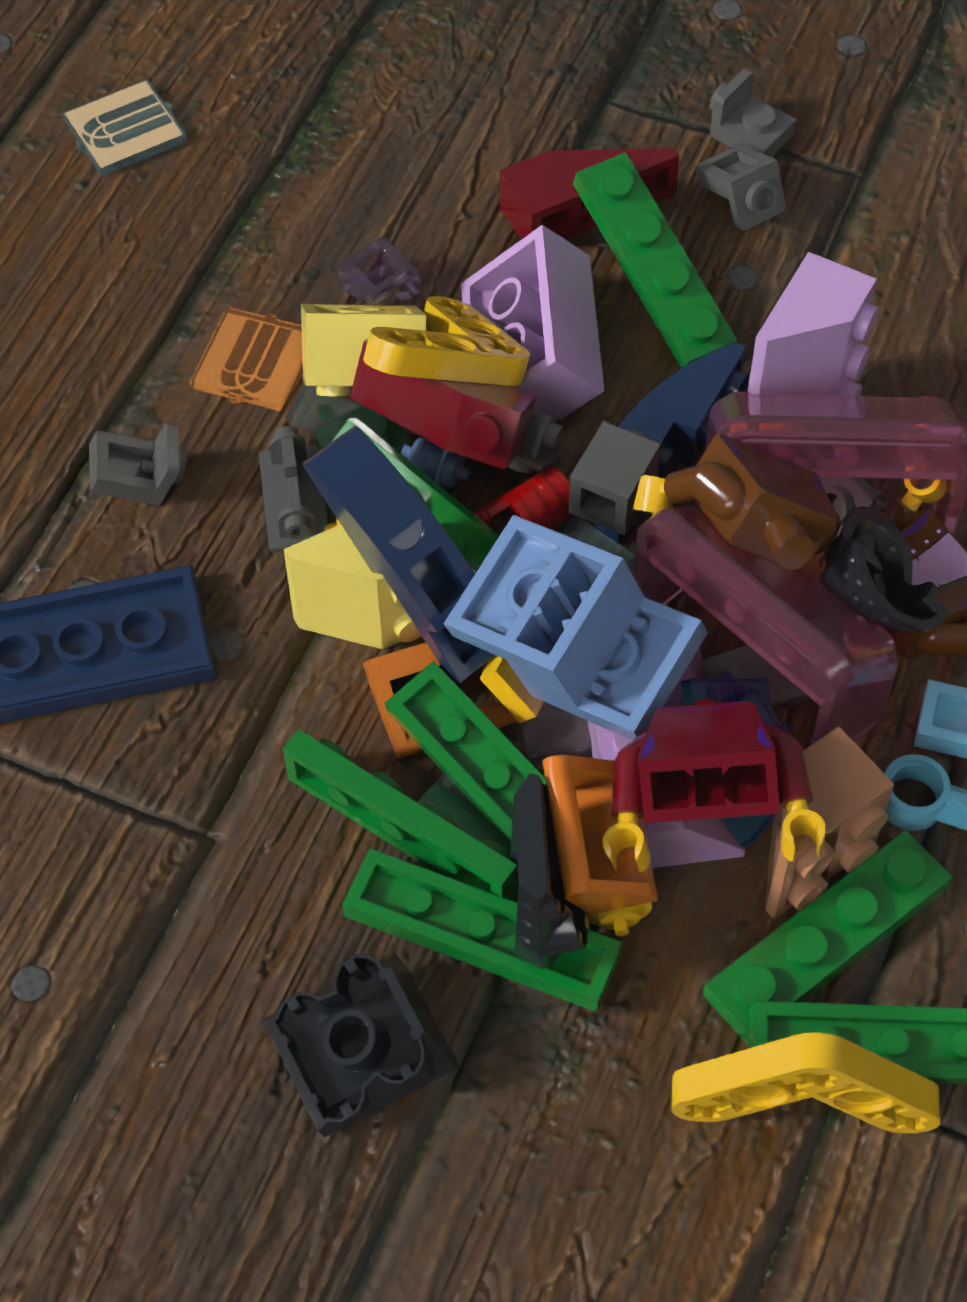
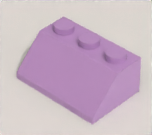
M541 225L461 283L462 302L477 309L531 353L522 385L512 387L537 395L534 410L554 416L556 419H562L604 392L591 262L588 254Z
M811 252L807 253L756 336L740 438L741 442L766 452L778 449L794 420H798L805 428L810 429L812 432L820 431L827 437L839 416L845 418L851 416L862 391V385L855 383V381L861 376L871 351V347L864 345L863 342H866L869 338L880 310L879 307L872 305L877 278Z

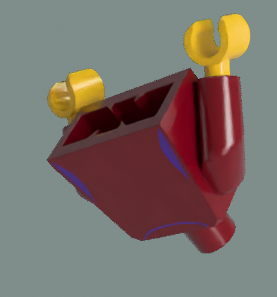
M704 698L697 700L691 705L663 707L656 710L648 731L641 733L622 748L614 761L611 816L618 819L617 824L611 826L605 832L602 839L603 849L610 867L616 872L618 854L625 848L634 847L635 860L639 872H644L648 868L651 856L644 834L640 827H638L639 819L644 818V823L780 814V808L787 809L788 813L783 822L781 851L784 857L790 862L794 861V836L806 835L813 839L816 844L817 857H820L824 848L825 822L818 813L808 809L807 804L813 802V795L801 744L795 737L770 722H763L755 703L748 701L720 703L714 699Z

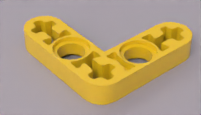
M431 296L426 300L424 308L426 331L393 327H374L370 330L363 358L364 362L378 371L397 376L519 386L523 383L531 354L471 305L441 296Z
M803 1033L684 1067L675 1071L672 1075L671 1110L675 1116L688 1121L720 1122L812 1097L889 1132L916 1134L934 1130L940 1125L939 1086L936 1083L833 1034Z

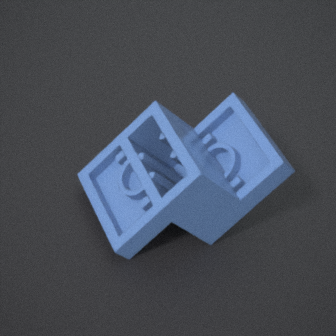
M515 515L509 520L444 622V625L453 637L506 659L531 696L630 740H634L641 733L648 731L654 712L664 707L708 634L701 620L645 598L622 557Z

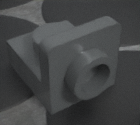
M743 68L730 82L724 81L721 83L711 98L710 110L712 111L710 136L730 148L742 144L772 157L794 135L796 119L753 96L755 73Z
M738 144L695 165L699 185L729 199L734 226L742 231L748 230L782 213L786 208L778 162L770 156L745 145Z

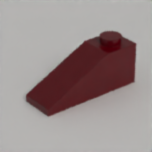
M674 148L547 151L529 159L520 160L500 170V210L521 240L541 225L563 239H567L597 227L573 186L577 172L626 152L654 201L658 202L676 194L680 155Z
M368 339L363 341L350 394L351 399L447 451L504 470L521 452L536 401V394L512 386L404 377L384 373L364 362L363 358Z

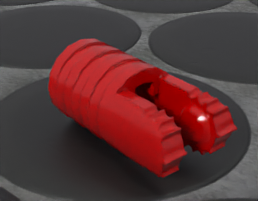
M549 467L473 512L474 515L488 526L492 521L503 516L506 524H508L511 517L515 515L551 530L575 516L569 513L570 483L555 467Z

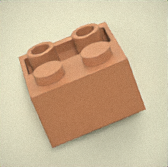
M839 726L803 751L813 795V802L807 804L808 809L818 813L825 822V840L822 855L817 857L816 844L813 839L806 835L794 836V861L790 862L781 851L782 826L785 817L788 815L787 809L780 808V814H775L765 907V910L773 919H776L792 906L798 911L805 908L823 894L828 886L827 881L843 869L848 873L852 872L874 855L879 848L876 840L880 829L889 817L886 809L894 783Z

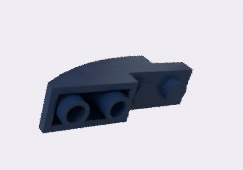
M735 342L710 352L684 366L644 397L619 424L618 427L622 429L635 430L646 436L649 440L661 444L657 477L665 479L672 472L676 461L692 467L704 446L708 448L716 433H721L725 421V415H723L728 404L736 407L740 403L749 382L750 374L743 371L746 346ZM639 511L632 525L638 527L647 512ZM597 524L596 536L614 544H619L624 535Z
M353 426L302 464L362 558L373 573L383 575L448 677L453 681L461 683L495 655L453 637L444 625V622L475 573L426 504L371 439L358 426Z

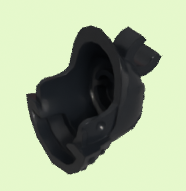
M864 506L854 508L847 517L839 536L833 540L824 555L818 560L819 567L821 568L819 582L817 583L818 590L824 604L832 611L834 617L842 622L869 627H886L890 630L904 632H923L926 629L938 627L950 612L949 609L937 601L939 590L933 582L927 581L919 585H912L913 564L908 544L897 526L885 514L874 508Z

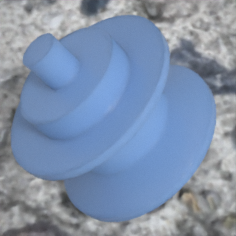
M419 437L413 446L405 444L402 448L401 455L407 457V460L445 491L449 487L453 488L459 479L467 481L471 475V469L464 467L465 456L447 451L425 438Z

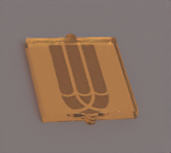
M227 306L190 379L191 389L229 398L230 403L234 405L245 402L281 412L303 365L302 326L277 319L274 313H268L264 316Z

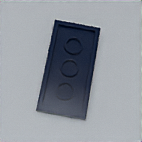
M193 565L0 603V723L216 679Z

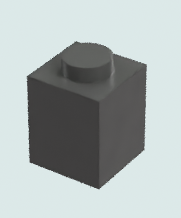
M603 421L570 475L569 513L625 536L639 511L633 510L641 476L657 477L661 444L649 440L646 436L635 430H625Z

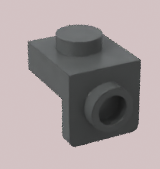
M165 423L155 441L96 430L89 443L90 493L160 506L172 484H179L183 478L186 467V451L179 448L178 425Z

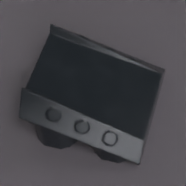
M530 773L513 796L510 861L517 864L519 879L514 956L533 966L544 969L562 953L587 947L589 919L586 911L565 899L547 786L543 784L540 776Z
M395 952L380 960L368 954H355L338 966L334 974L333 984L313 994L310 992H297L283 1001L277 1012L263 1020L318 1132L324 1138L457 1069V1056L450 1049L413 980L414 976Z

